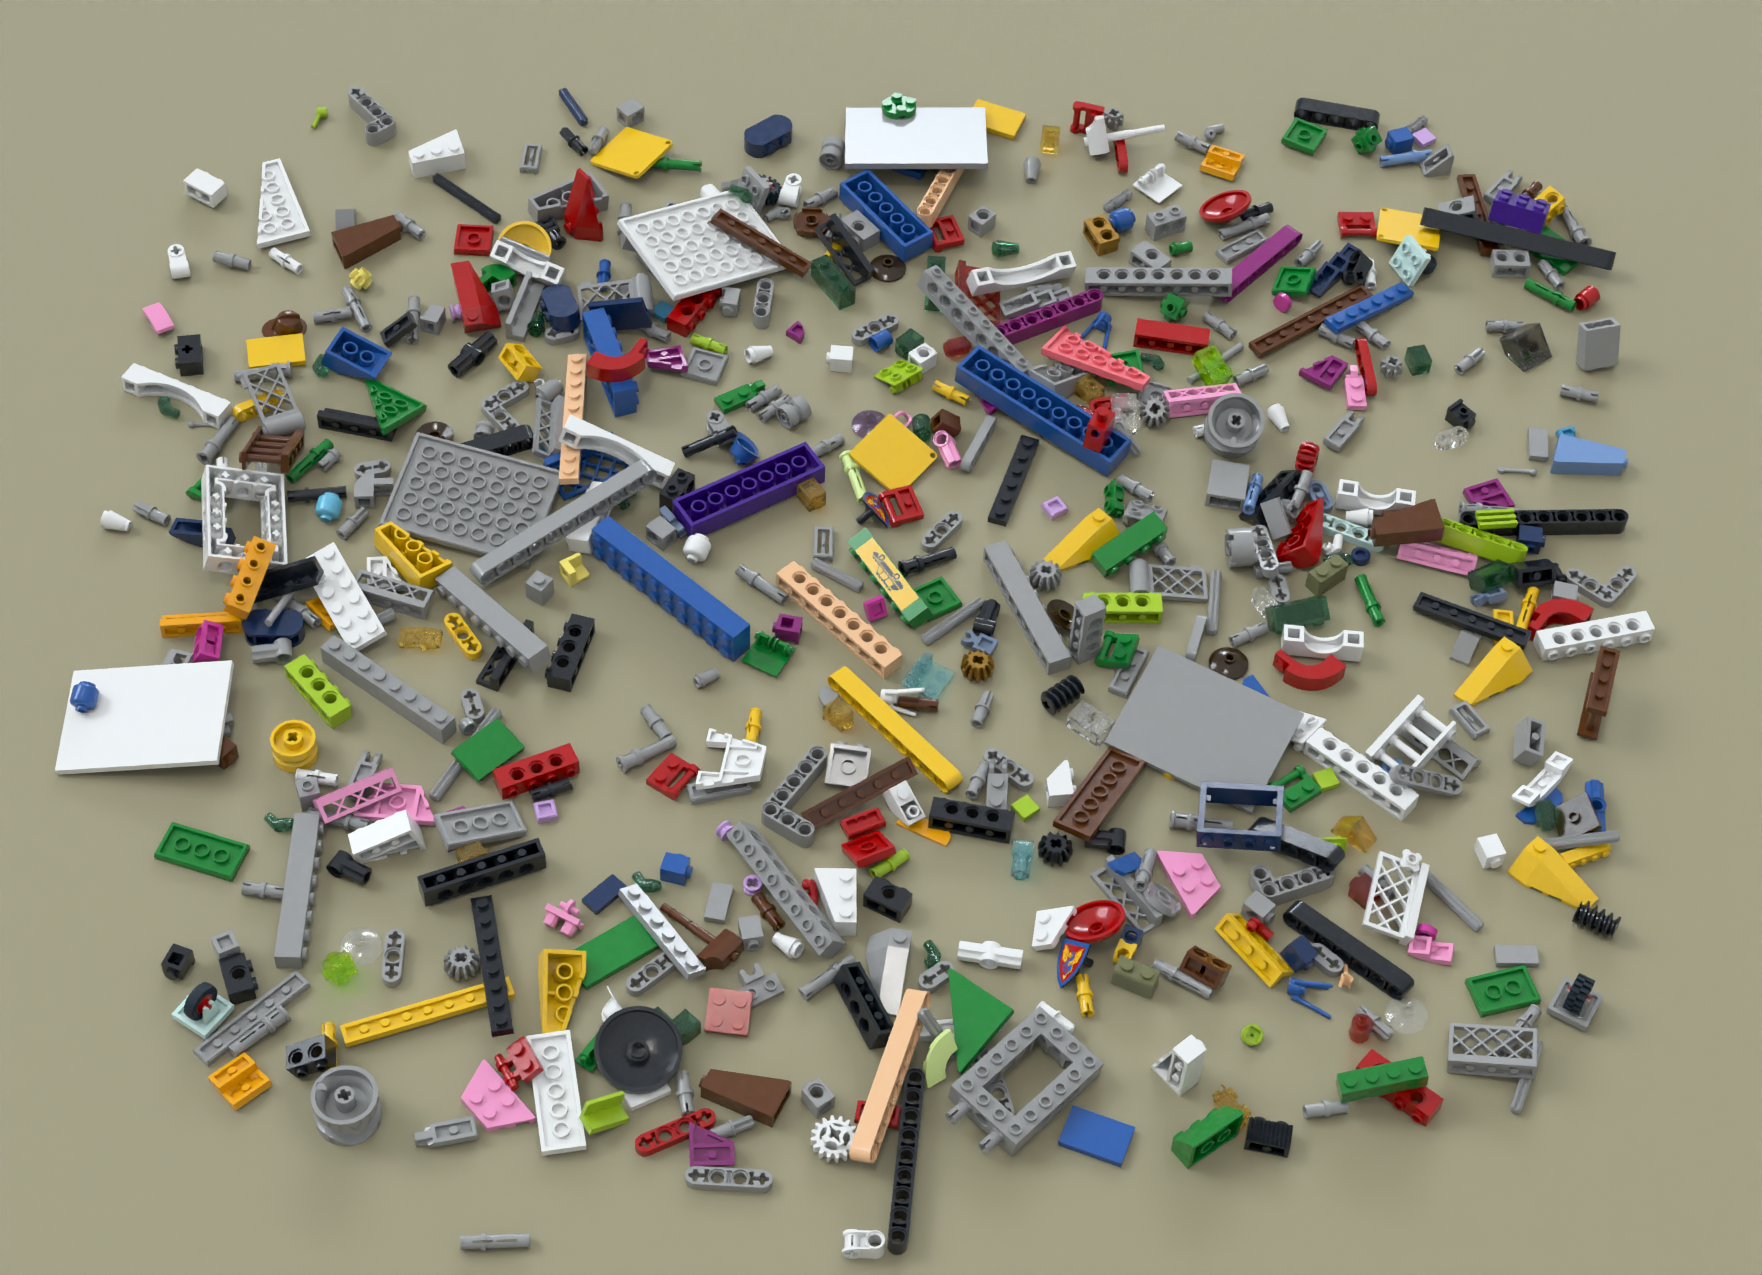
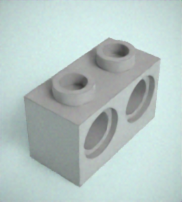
M1179 204L1149 213L1146 218L1145 230L1153 241L1185 231L1187 215Z
M1492 250L1489 261L1492 278H1528L1531 268L1528 250Z

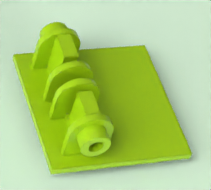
M902 359L897 360L888 368L881 369L873 377L890 384V392L898 394L907 389L908 386L910 387L921 381L924 368Z

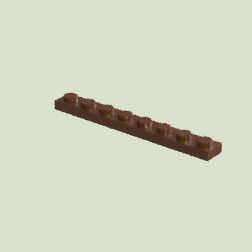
M1360 284L1249 342L1248 347L1259 358H1262L1321 327L1325 318L1373 296V294Z

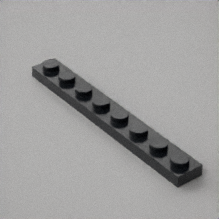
M492 895L470 898L492 1037L514 1034Z

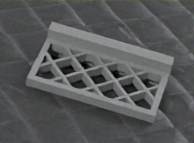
M1450 1022L1447 1073L1536 1079L1538 1028ZM1454 1030L1464 1031L1467 1035L1459 1039L1454 1034ZM1485 1032L1489 1036L1482 1041L1476 1034ZM1504 1033L1508 1034L1511 1038L1503 1042L1497 1036ZM1523 1035H1533V1039L1527 1044L1520 1037ZM1470 1038L1477 1043L1471 1049L1464 1043ZM1494 1040L1500 1046L1491 1050L1486 1044ZM1514 1041L1521 1046L1516 1052L1508 1046ZM1459 1046L1466 1051L1464 1054H1453V1050ZM1482 1047L1488 1054L1481 1056L1474 1052ZM1504 1049L1510 1056L1499 1057L1497 1053ZM1527 1051L1532 1056V1059H1523L1519 1055Z

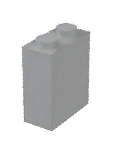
M1613 317L1578 324L1576 363L1584 371H1593L1597 368H1609L1613 365H1618L1621 325Z
M1212 459L1205 506L1242 512L1250 465Z

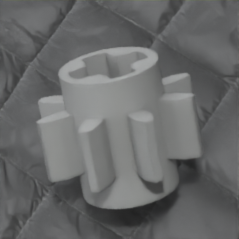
M1110 108L1108 112L1104 111V120L1108 129L1115 130L1119 126H1123L1124 114H1120L1119 109Z
M1387 356L1386 361L1381 360L1380 373H1383L1386 378H1396L1397 374H1402L1403 362L1396 356Z
M1282 499L1281 503L1288 522L1293 523V518L1299 515V506L1295 504V500Z

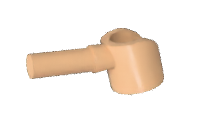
M1344 964L1343 974H1341L1338 986L1341 988L1342 985H1346L1350 990L1354 978L1348 973V965Z

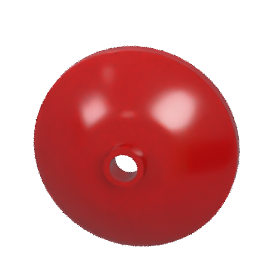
M1244 190L1226 191L1208 199L1201 206L1199 213L1203 220L1210 223L1231 222L1249 208L1252 199L1250 194Z
M1098 900L1086 903L1076 908L1077 913L1075 916H1070L1066 923L1068 927L1065 934L1071 940L1087 944L1101 942L1112 937L1121 929L1126 920L1125 910L1122 905L1111 900Z

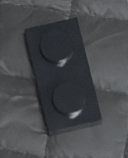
M408 311L380 332L384 345L389 348L418 327L413 314Z

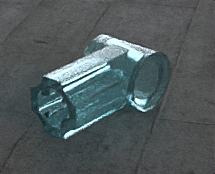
M1013 840L1011 876L1016 880L1029 878L1034 841Z

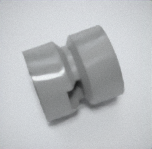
M829 136L824 139L819 156V163L823 168L835 170L841 166L845 151V143L841 138Z
M801 395L795 396L788 401V404L784 403L776 409V416L779 422L787 429L794 427L799 421L810 417L812 413L809 403Z

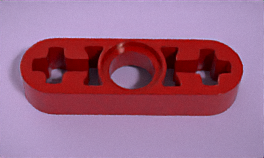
M1125 139L1113 141L1118 173H1127L1128 156Z

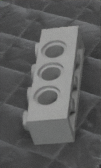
M1096 594L1079 600L1074 605L1068 648L1077 665L1092 660L1099 655L1106 605Z

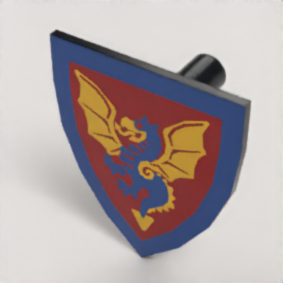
M870 492L864 493L862 502L866 505L865 512L856 519L857 522L861 525L875 515L888 528V517L877 495Z
M1064 938L1057 961V979L1060 988L1070 983L1079 974L1083 965L1087 967L1093 965V960L1087 957L1091 944Z

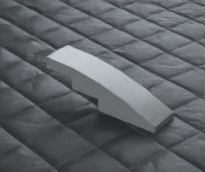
M1069 287L1052 292L1050 288L1034 294L1033 290L1000 302L999 306L1005 318H1015L1072 297L1073 294Z

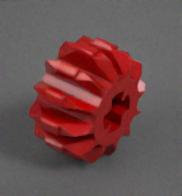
M1309 441L1301 443L1295 461L1296 470L1301 473L1303 470L1314 472L1320 451L1317 444Z

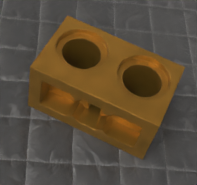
M1104 214L1084 220L1083 234L1098 256L1118 251L1119 234L1114 231L1111 222L1106 219Z

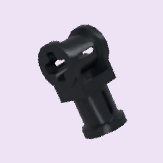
M550 216L545 221L535 222L549 235L552 249L560 250L564 247L566 239L560 235V227L553 216Z

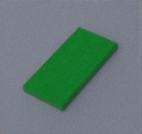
M172 822L154 853V858L233 882L250 850V846Z
M635 916L628 918L574 949L586 951V974L581 983L585 990L590 989L658 949V944Z

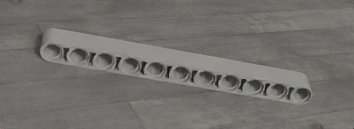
M645 460L635 462L476 560L471 565L470 572L482 585L492 583L654 482L657 472Z

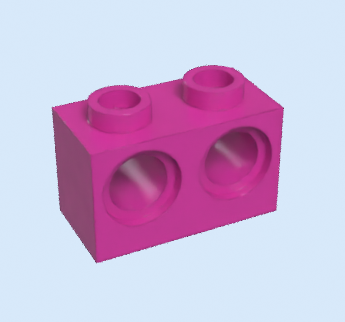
M208 620L203 621L196 631L192 663L219 660L224 625Z

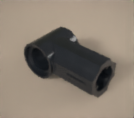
M989 599L984 601L979 616L975 618L972 629L973 633L993 636L996 619L1001 607L996 600Z
M1111 828L1108 831L1098 830L1090 842L1085 841V847L1106 849L1110 854L1121 855L1125 852L1126 831L1122 828Z
M339 850L326 866L327 871L334 877H345L362 886L367 884L372 874L371 868L355 861L349 853L343 850Z

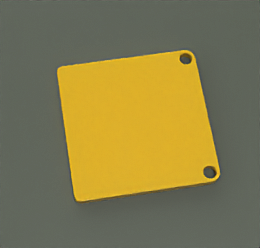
M625 127L590 162L591 165L638 179L672 148L673 143L671 140Z
M1381 208L1376 240L1400 245L1406 235H1411L1422 249L1438 251L1441 230L1421 226L1422 214Z
M888 414L850 451L849 457L887 490L911 485L936 460L937 453L893 415Z

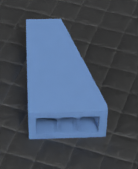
M1560 434L1550 473L1620 476L1622 468L1626 469L1629 458H1626L1627 450Z

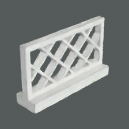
M1380 851L1375 865L1362 927L1398 939L1399 944L1407 946L1414 939L1430 865L1422 862L1417 872L1412 871L1411 876L1405 878L1400 869L1402 868L1400 866L1401 858ZM1382 860L1390 861L1393 868L1386 871L1382 865ZM1396 871L1401 881L1395 884L1388 875ZM1383 876L1389 884L1384 889L1378 883V879ZM1404 884L1408 891L1407 894L1401 896L1396 886ZM1392 889L1397 898L1391 902L1384 893ZM1380 895L1385 905L1379 908L1374 902V897ZM1400 902L1404 909L1403 913L1397 914L1392 905ZM1388 908L1393 917L1385 920L1380 910ZM1376 913L1381 921L1377 925L1369 922L1370 915ZM1395 920L1400 927L1399 932L1391 930L1388 923Z

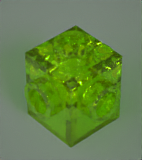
M345 950L339 953L337 951L332 952L326 956L325 960L321 961L323 965L321 972L326 981L329 980L334 984H343L349 980L350 976L358 973L350 953Z

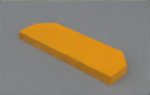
M925 818L909 826L905 825L900 819L896 822V825L944 847L951 840V835L948 831L928 828L929 820Z

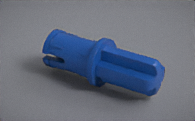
M607 259L600 260L599 271L596 274L598 278L597 283L608 282L611 278V262Z

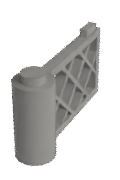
M638 273L632 279L596 284L588 281L581 282V286H577L581 322H583L582 312H584L589 302H592L596 296L605 301L610 300L615 293L622 299H627L629 295L630 298L642 297L649 315L654 313L651 278L645 273ZM629 285V291L625 295L617 291L621 286ZM603 288L612 290L607 298L600 294ZM590 290L594 294L589 300H586L582 297V291Z
M279 363L242 373L243 378H240L243 389H248L263 425L262 435L286 436L294 433L296 429H306L304 418L298 410ZM277 370L278 377L276 380L267 377L269 371ZM256 376L261 378L257 386L250 383L248 378ZM264 380L273 383L270 391L261 387ZM276 385L285 389L283 396L273 392ZM258 391L268 394L265 402L256 398ZM271 396L280 400L277 407L268 404ZM284 401L291 404L293 409L285 411L280 409ZM267 407L275 412L272 416L265 418L263 410Z
M1140 558L1134 559L1128 564L1130 592L1161 593L1162 599L1203 603L1208 601L1206 570L1201 568V566L1148 564ZM1153 571H1158L1161 574H1163V576L1158 579L1153 574ZM1179 573L1182 578L1177 580L1171 574ZM1191 575H1201V579L1197 582ZM1168 578L1174 584L1168 587L1162 581ZM1184 580L1192 584L1189 589L1182 584ZM1159 585L1165 591L1154 592V587ZM1175 587H1178L1184 593L1177 594L1173 591V589ZM1197 588L1202 592V596L1195 595L1191 591Z

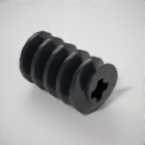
M1069 675L1066 679H1062L1060 683H1056L1054 687H1050L1047 691L1042 692L1041 702L1045 710L1053 716L1056 714V711L1060 712L1062 707L1066 708L1068 703L1072 704L1074 699L1078 700L1080 693L1084 694L1085 690L1081 681L1076 676Z
M1581 901L1572 922L1576 923L1580 919L1581 927L1588 923L1589 931L1596 927L1595 933L1597 935L1604 931L1603 938L1606 939L1611 935L1612 939L1621 921V916L1613 920L1612 912L1605 916L1606 909L1597 912L1598 905L1591 909L1590 901H1587L1584 905Z

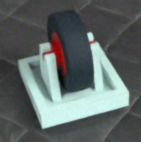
M1411 235L1405 236L1389 261L1392 268L1408 286H1414L1421 274H1431L1437 266L1435 258L1426 249H1422Z
M203 982L186 996V999L171 1015L174 1020L206 1040L235 1008L234 1004L217 994L218 990L212 984Z

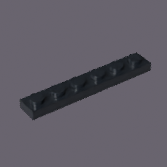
M1021 435L987 522L1006 527L1039 446V439Z
M1420 592L1413 605V611L1493 640L1500 641L1505 636L1521 647L1522 650L1525 649L1532 634V631Z

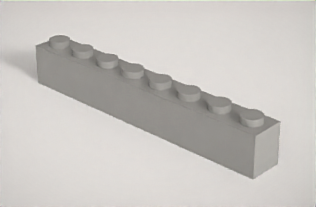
M1006 540L985 546L983 560L1046 674L1051 675L1069 669L1070 660H1072L1071 651L1069 648L1066 649L1062 635L1057 633L1054 621L1048 617L1045 605L1039 601L1038 593L1036 590H1033L1029 577L1025 576L1021 562L1016 560L1013 548L1008 546Z
M455 566L435 578L438 594L441 597L445 596L453 607L459 608L464 617L468 616L476 627H481L486 636L492 637L499 647H504L512 658H517L522 667H527L534 672L552 659L547 644Z
M335 635L320 647L323 663L441 744H444L457 732L456 721L453 715Z
M294 814L274 954L276 968L302 969L303 961L308 958V948L305 946L306 942H310L308 924H312L313 911L310 910L311 906L315 905L313 888H317L318 876L315 873L316 870L320 869L318 852H322L323 846L320 836L325 833V824L321 822L320 814Z

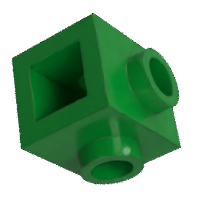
M1375 126L1361 128L1351 138L1358 154L1372 153L1376 150L1375 147L1383 141Z
M1169 292L1167 298H1164L1161 302L1160 313L1164 314L1163 318L1170 322L1174 320L1181 321L1188 312L1187 307L1190 301Z

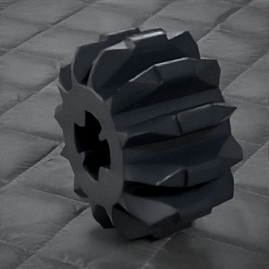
M1058 831L1056 835L1049 832L1048 836H1042L1037 849L1038 856L1043 858L1044 864L1050 862L1051 867H1053L1057 863L1061 867L1063 862L1068 863L1073 849L1071 840H1067V835L1060 836Z

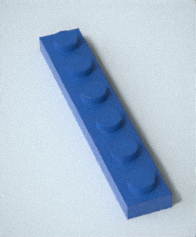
M1400 282L1325 318L1324 325L1335 334H1338L1359 324L1361 321L1370 319L1411 299L1414 292Z

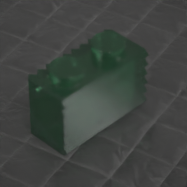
M1498 559L1467 573L1470 589L1482 594L1515 581L1513 565Z

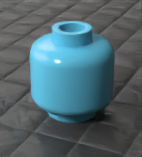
M326 492L318 497L315 513L320 517L321 521L330 523L332 520H337L340 517L343 502L337 494Z

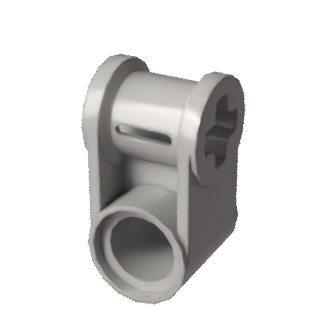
M712 410L708 412L706 430L710 435L716 430L720 431L731 426L720 411ZM731 438V439H729V440L723 442L722 445H725V444H727V443H730V442L734 441V438Z

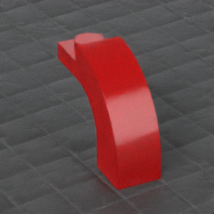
M641 337L629 353L619 357H611L595 351L586 363L587 376L602 382H621L637 376L645 369V359L649 354L648 340Z
M1561 598L1546 601L1533 611L1527 630L1532 631L1529 640H1534L1536 631L1544 630L1553 624L1571 625L1590 621L1594 609L1572 599Z
M1279 649L1275 653L1273 666L1284 674L1283 682L1294 688L1306 691H1318L1332 687L1344 677L1346 665L1332 654L1319 664L1304 665Z

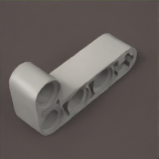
M358 86L351 87L348 90L349 105L351 109L368 123L365 126L366 143L369 146H378L396 136L395 118L363 88Z
M1256 865L1251 870L1249 887L1253 893L1257 890L1278 906L1329 889L1334 880L1335 869L1332 872H1328L1312 866L1274 879L1266 866Z

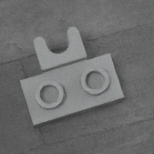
M754 963L752 976L748 975L743 969L738 973V979L743 988L737 991L753 992L751 1009L783 994L785 991L775 972L765 976L758 963Z

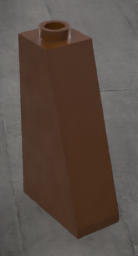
M394 215L333 231L331 232L332 242L344 269H347L401 240L400 232L403 231L401 222L397 221Z
M1430 499L1373 519L1371 527L1368 528L1369 540H1372L1374 547L1441 541L1445 527L1436 500Z
M710 1069L707 1076H702L699 1088H701L702 1098L741 1115H751L753 1120L772 1128L791 1094L792 1082L784 1079Z

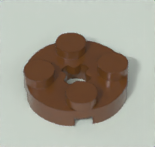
M818 207L802 208L801 212L798 213L797 211L794 215V229L800 237H818L814 229L826 223L829 216L827 213L825 215L822 209ZM828 228L821 231L823 235H825Z

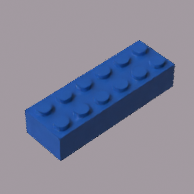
M869 169L840 183L839 199L852 212L858 210L880 230V239L903 262L932 248L933 231Z
M604 307L582 312L583 338L590 356L595 351L611 357L625 355L622 354L620 340L617 341L616 329L611 327V317L609 314H606ZM632 378L621 382L601 381L615 418L637 413L636 405L639 404L636 393L639 392L637 381H633Z

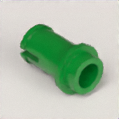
M1191 240L1180 243L1172 242L1169 245V252L1174 256L1193 251Z

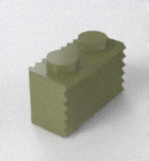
M1335 554L1308 572L1306 588L1316 597H1319L1328 589L1331 590L1339 582L1345 580L1348 563L1338 554Z
M1122 955L1119 957L1113 970L1111 983L1151 999L1158 984L1160 971L1155 968L1152 969L1151 966L1148 967L1143 963L1140 964L1135 960L1132 961L1131 958L1128 959Z

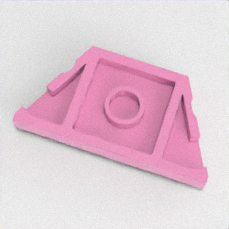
M383 783L381 789L391 791L395 789V786L391 783ZM400 784L402 791L367 805L354 814L355 817L370 819L372 822H376L377 820L392 816L396 812L406 810L418 825L435 826L434 816L431 813L429 803L425 798L422 786ZM374 789L373 794L368 796V800L374 797L376 789Z
M1157 851V860L1190 919H1193L1197 912L1209 903V899L1220 891V884L1203 854Z
M485 1059L482 1060L461 1096V1102L487 1132L497 1131L501 1128L516 1127L518 1123L529 1121V1124L536 1122V1117L511 1091L510 1087L505 1084Z

